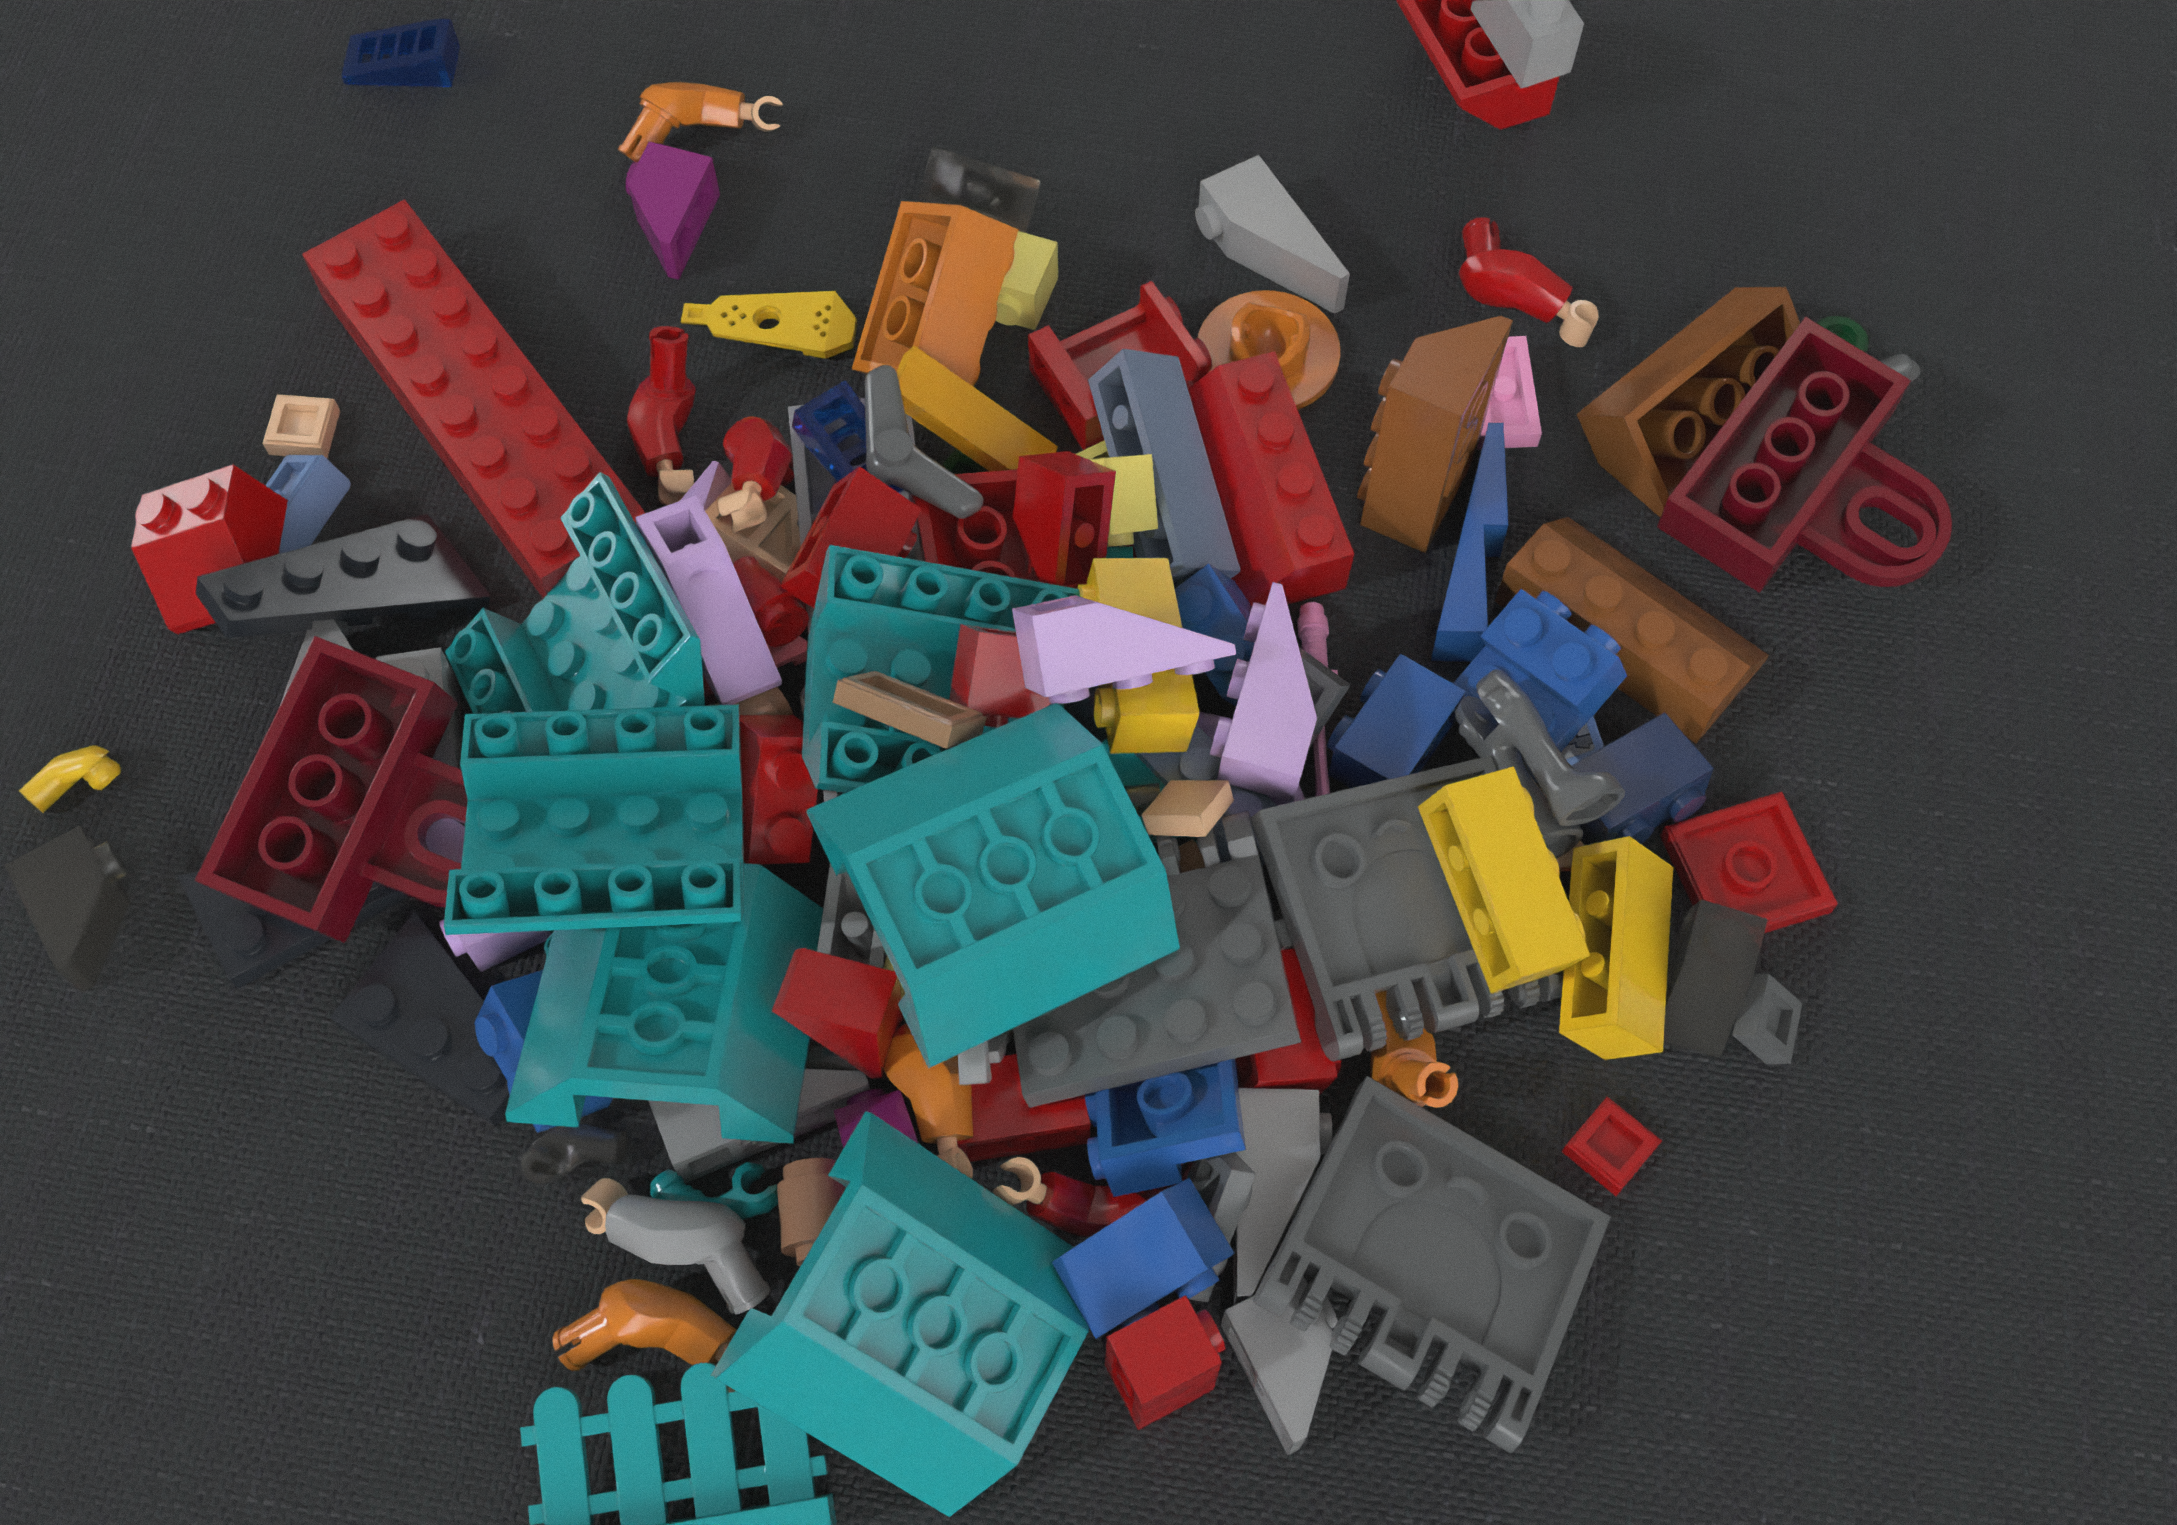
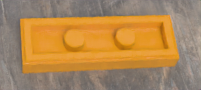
M915 345L903 355L896 372L905 413L988 471L1018 469L1019 456L1056 452L1057 445Z

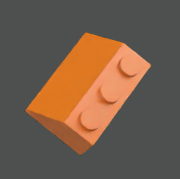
M901 201L851 370L867 375L869 371L879 366L889 365L897 371L903 355L915 345L964 381L974 386L980 374L979 360L988 331L993 327L997 317V300L1003 280L1013 264L1015 254L1014 243L1019 229L962 205Z

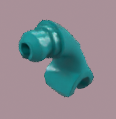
M746 1162L736 1169L732 1177L733 1188L716 1197H707L701 1190H694L691 1185H686L682 1176H679L677 1172L672 1170L660 1173L653 1179L650 1186L652 1198L670 1201L720 1203L728 1206L742 1220L759 1214L769 1213L778 1204L777 1184L768 1186L764 1192L752 1195L748 1193L752 1183L760 1179L764 1172L761 1164Z

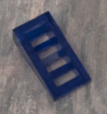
M451 19L427 20L350 35L341 76L344 84L452 87L460 44ZM363 54H371L370 62L361 63ZM383 54H391L390 58L382 59Z
M846 380L794 410L792 428L838 482L851 473L854 469L850 462L866 453L865 406ZM841 417L846 424L828 435L824 427ZM854 434L861 439V441L843 452L836 446ZM866 464L863 465L862 468L868 471L866 468ZM888 485L898 493L903 490L895 485Z

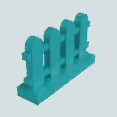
M698 1363L691 1366L685 1372L681 1381L682 1401L656 1405L653 1386L646 1378L639 1375L622 1376L611 1385L608 1391L607 1403L609 1413L583 1417L581 1401L574 1391L565 1387L547 1389L539 1395L534 1404V1425L520 1428L522 1447L537 1445L542 1503L528 1506L530 1525L541 1523L545 1525H594L593 1514L619 1510L621 1525H835L836 1515L833 1493L816 1496L814 1476L828 1474L826 1455L811 1457L808 1433L739 1392H729L727 1385L711 1376L716 1367L712 1363ZM758 1407L765 1465L738 1470L731 1411ZM684 1419L691 1478L665 1482L658 1424ZM611 1432L617 1490L591 1495L585 1436ZM768 1485L770 1504L743 1508L740 1489ZM694 1498L696 1517L669 1521L667 1502Z

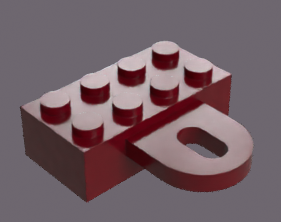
M1805 317L1668 497L1657 528L1760 593L1796 544L1804 547L1851 578L1868 585L1893 587L1913 582L1925 575L1943 554L1950 540L1952 518L1945 497L1934 483L1871 443L1894 413L1912 380ZM1865 507L1882 509L1915 532L1917 545L1902 548L1889 542L1863 525L1859 518V510Z
M314 636L194 881L343 943L346 942L374 882L426 903L446 908L449 870L461 869V863L431 852L426 844V834L430 826L440 819L450 818L464 824L466 822L468 800L461 769L433 759L458 702L433 681Z

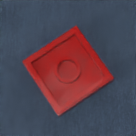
M1782 791L1665 826L1660 834L1713 949L1831 913L1838 905Z

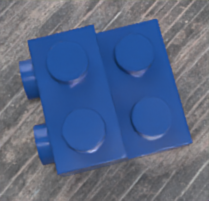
M1520 589L1480 636L1485 647L1453 684L1466 691L1464 697L1472 696L1480 699L1476 688L1478 681L1492 670L1504 671L1530 698L1559 751L1562 752L1627 677L1620 658L1616 656L1621 647L1610 635L1595 625H1590L1585 632H1582L1569 623L1567 620L1571 617L1572 613L1560 600L1550 593L1542 591L1535 599Z
M1235 1059L1085 1094L1088 1115L1093 1127H1097L1098 1135L1097 1137L1088 1138L1087 1141L1091 1169L1096 1180L1107 1179L1113 1197L1178 1184L1183 1181L1181 1163L1246 1150Z

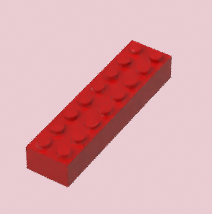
M405 199L302 254L323 299L543 599L568 571L573 561L580 557L561 520V516L567 511L573 499L586 489L599 472L610 477L635 524L636 517L645 514L638 502Z

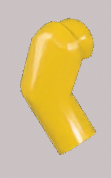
M92 745L54 757L19 792L44 813L81 778L88 781L93 789L103 790L121 773V767L116 761L106 755L110 751L103 747Z

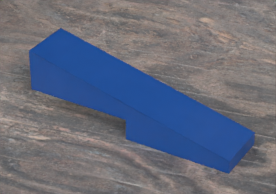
M1488 423L1431 661L1472 662L1485 645L1480 637L1488 628L1485 557L1501 556L1508 528L1504 423Z

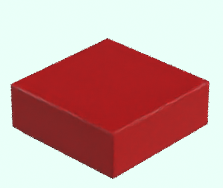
M1606 1097L1566 1144L1562 1153L1613 1195L1617 1196L1662 1140L1609 1097Z

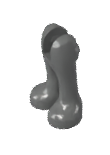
M1492 670L1480 679L1476 685L1480 699L1472 696L1464 697L1455 709L1456 720L1460 725L1459 734L1466 739L1467 744L1473 747L1480 758L1492 756L1497 771L1514 766L1521 785L1529 792L1532 798L1534 817L1546 847L1557 859L1575 847L1583 838V830L1579 825L1596 820L1611 811L1624 798L1625 790L1615 776L1609 772H1579L1570 765L1557 748L1538 710L1527 694L1504 671ZM1521 754H1522L1524 760L1526 761L1527 765H1528L1529 768L1531 769V771H1532V773H1533V775H1534L1536 781L1538 782V784H1539L1541 790L1538 788V786L1534 783V781L1532 780V778L1529 776V774H1528V772H1527V770H1526V768H1525V766H1524V764H1523V762H1522Z

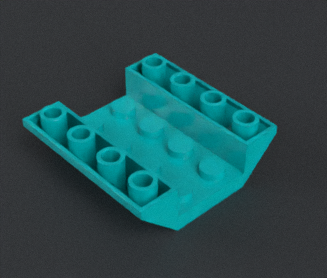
M601 472L598 473L583 492L573 499L567 511L561 516V520L580 557L573 561L568 571L544 599L533 607L530 615L524 622L520 624L482 608L467 627L456 635L452 644L445 651L473 714L705 706L700 638L609 476Z
M829 545L825 555L807 643L802 758L815 788L847 793L947 750L833 703L838 680L844 677L877 671L949 700L961 624L1016 631L1012 609L1074 595L1080 597L1079 589ZM1009 717L1008 723L1013 722V721H1015V720H1017V719H1020V718H1012V717ZM984 726L982 734L992 731L996 727Z
M1058 703L811 807L806 812L836 876L846 871L848 872L904 989L905 995L899 1001L898 1006L928 1069L1180 949L1166 869L1103 744Z
M739 705L465 714L460 766L468 802L461 869L449 870L444 918L446 935L742 921L744 914V844Z
M744 863V914L741 922L554 930L505 1112L507 1122L579 1127L586 1096L719 1106L722 1138L793 1144L811 1037L772 1012V1008L794 951L801 948L817 951L823 908L760 864Z
M865 1111L828 1174L829 1177L845 1186L846 1189L773 1315L769 1316L750 1308L711 1376L950 1517L1018 1465L1089 1332L1086 1321L1052 1264V1261L1074 1247L873 1113Z

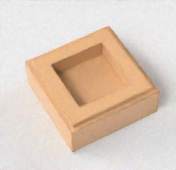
M277 394L263 440V445L268 454L276 456L323 455L328 458L340 414V409L335 399Z
M1170 780L1142 814L1147 834L1153 836L1206 837L1234 801L1229 780Z

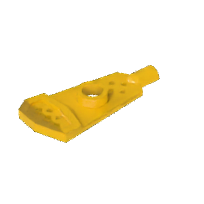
M836 291L719 296L711 305L684 303L681 324L707 325L714 337L803 351V355L825 359L854 348L857 330L856 317ZM766 319H776L779 321V324L771 329L759 328L760 323Z

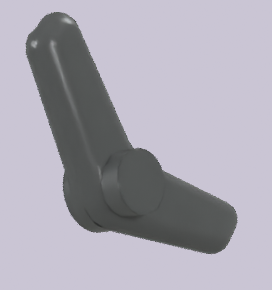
M882 365L869 371L864 380L866 468L868 472L886 485H895L957 518H969L972 514L978 512L983 506L982 494L920 451L913 444L909 435L896 370L892 366Z

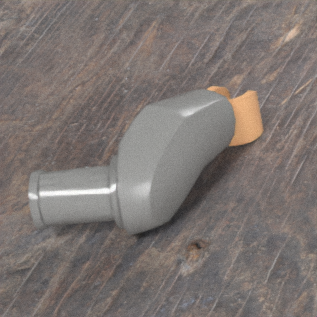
M610 1178L600 1179L581 1196L583 1204L595 1207L585 1218V1224L589 1232L602 1234L606 1231L609 1242L650 1263L664 1265L704 1264L726 1301L727 1308L731 1314L734 1312L735 1314L745 1312L768 1296L770 1287L767 1282H764L741 1242L744 1237L746 1223L728 1206L706 1201H670L639 1195H628L620 1183Z

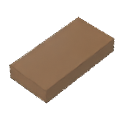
M877 671L844 677L838 680L833 703L946 749L982 735L986 717L982 716L983 713Z

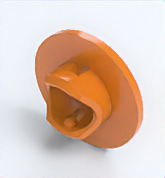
M1263 290L1234 296L1218 305L1207 316L1198 333V338L1204 342L1210 353L1212 370L1218 365L1275 351L1297 410L1308 406L1320 398L1331 386L1338 371L1340 342L1334 326L1316 306L1303 298L1289 293Z

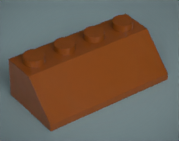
M1735 287L1577 413V417L1598 464L1659 517L1662 515L1668 497L1800 325L1787 288Z
M1497 316L1415 338L1403 361L1396 358L1391 360L1378 390V394L1384 396L1376 411L1371 425V431L1376 432V435L1369 446L1364 460V465L1369 467L1362 480L1357 494L1358 499L1365 501L1360 522L1361 526L1426 553L1473 464L1513 320Z
M1569 517L1543 524L1507 563L1495 599L1496 603L1505 608L1520 589L1535 599L1542 591H1546L1560 600L1570 610L1572 615L1567 621L1579 630L1585 632L1590 625H1595L1605 631L1621 647L1616 656L1620 658L1627 677L1617 688L1657 717L1666 713L1683 734L1695 744H1697L1769 656Z

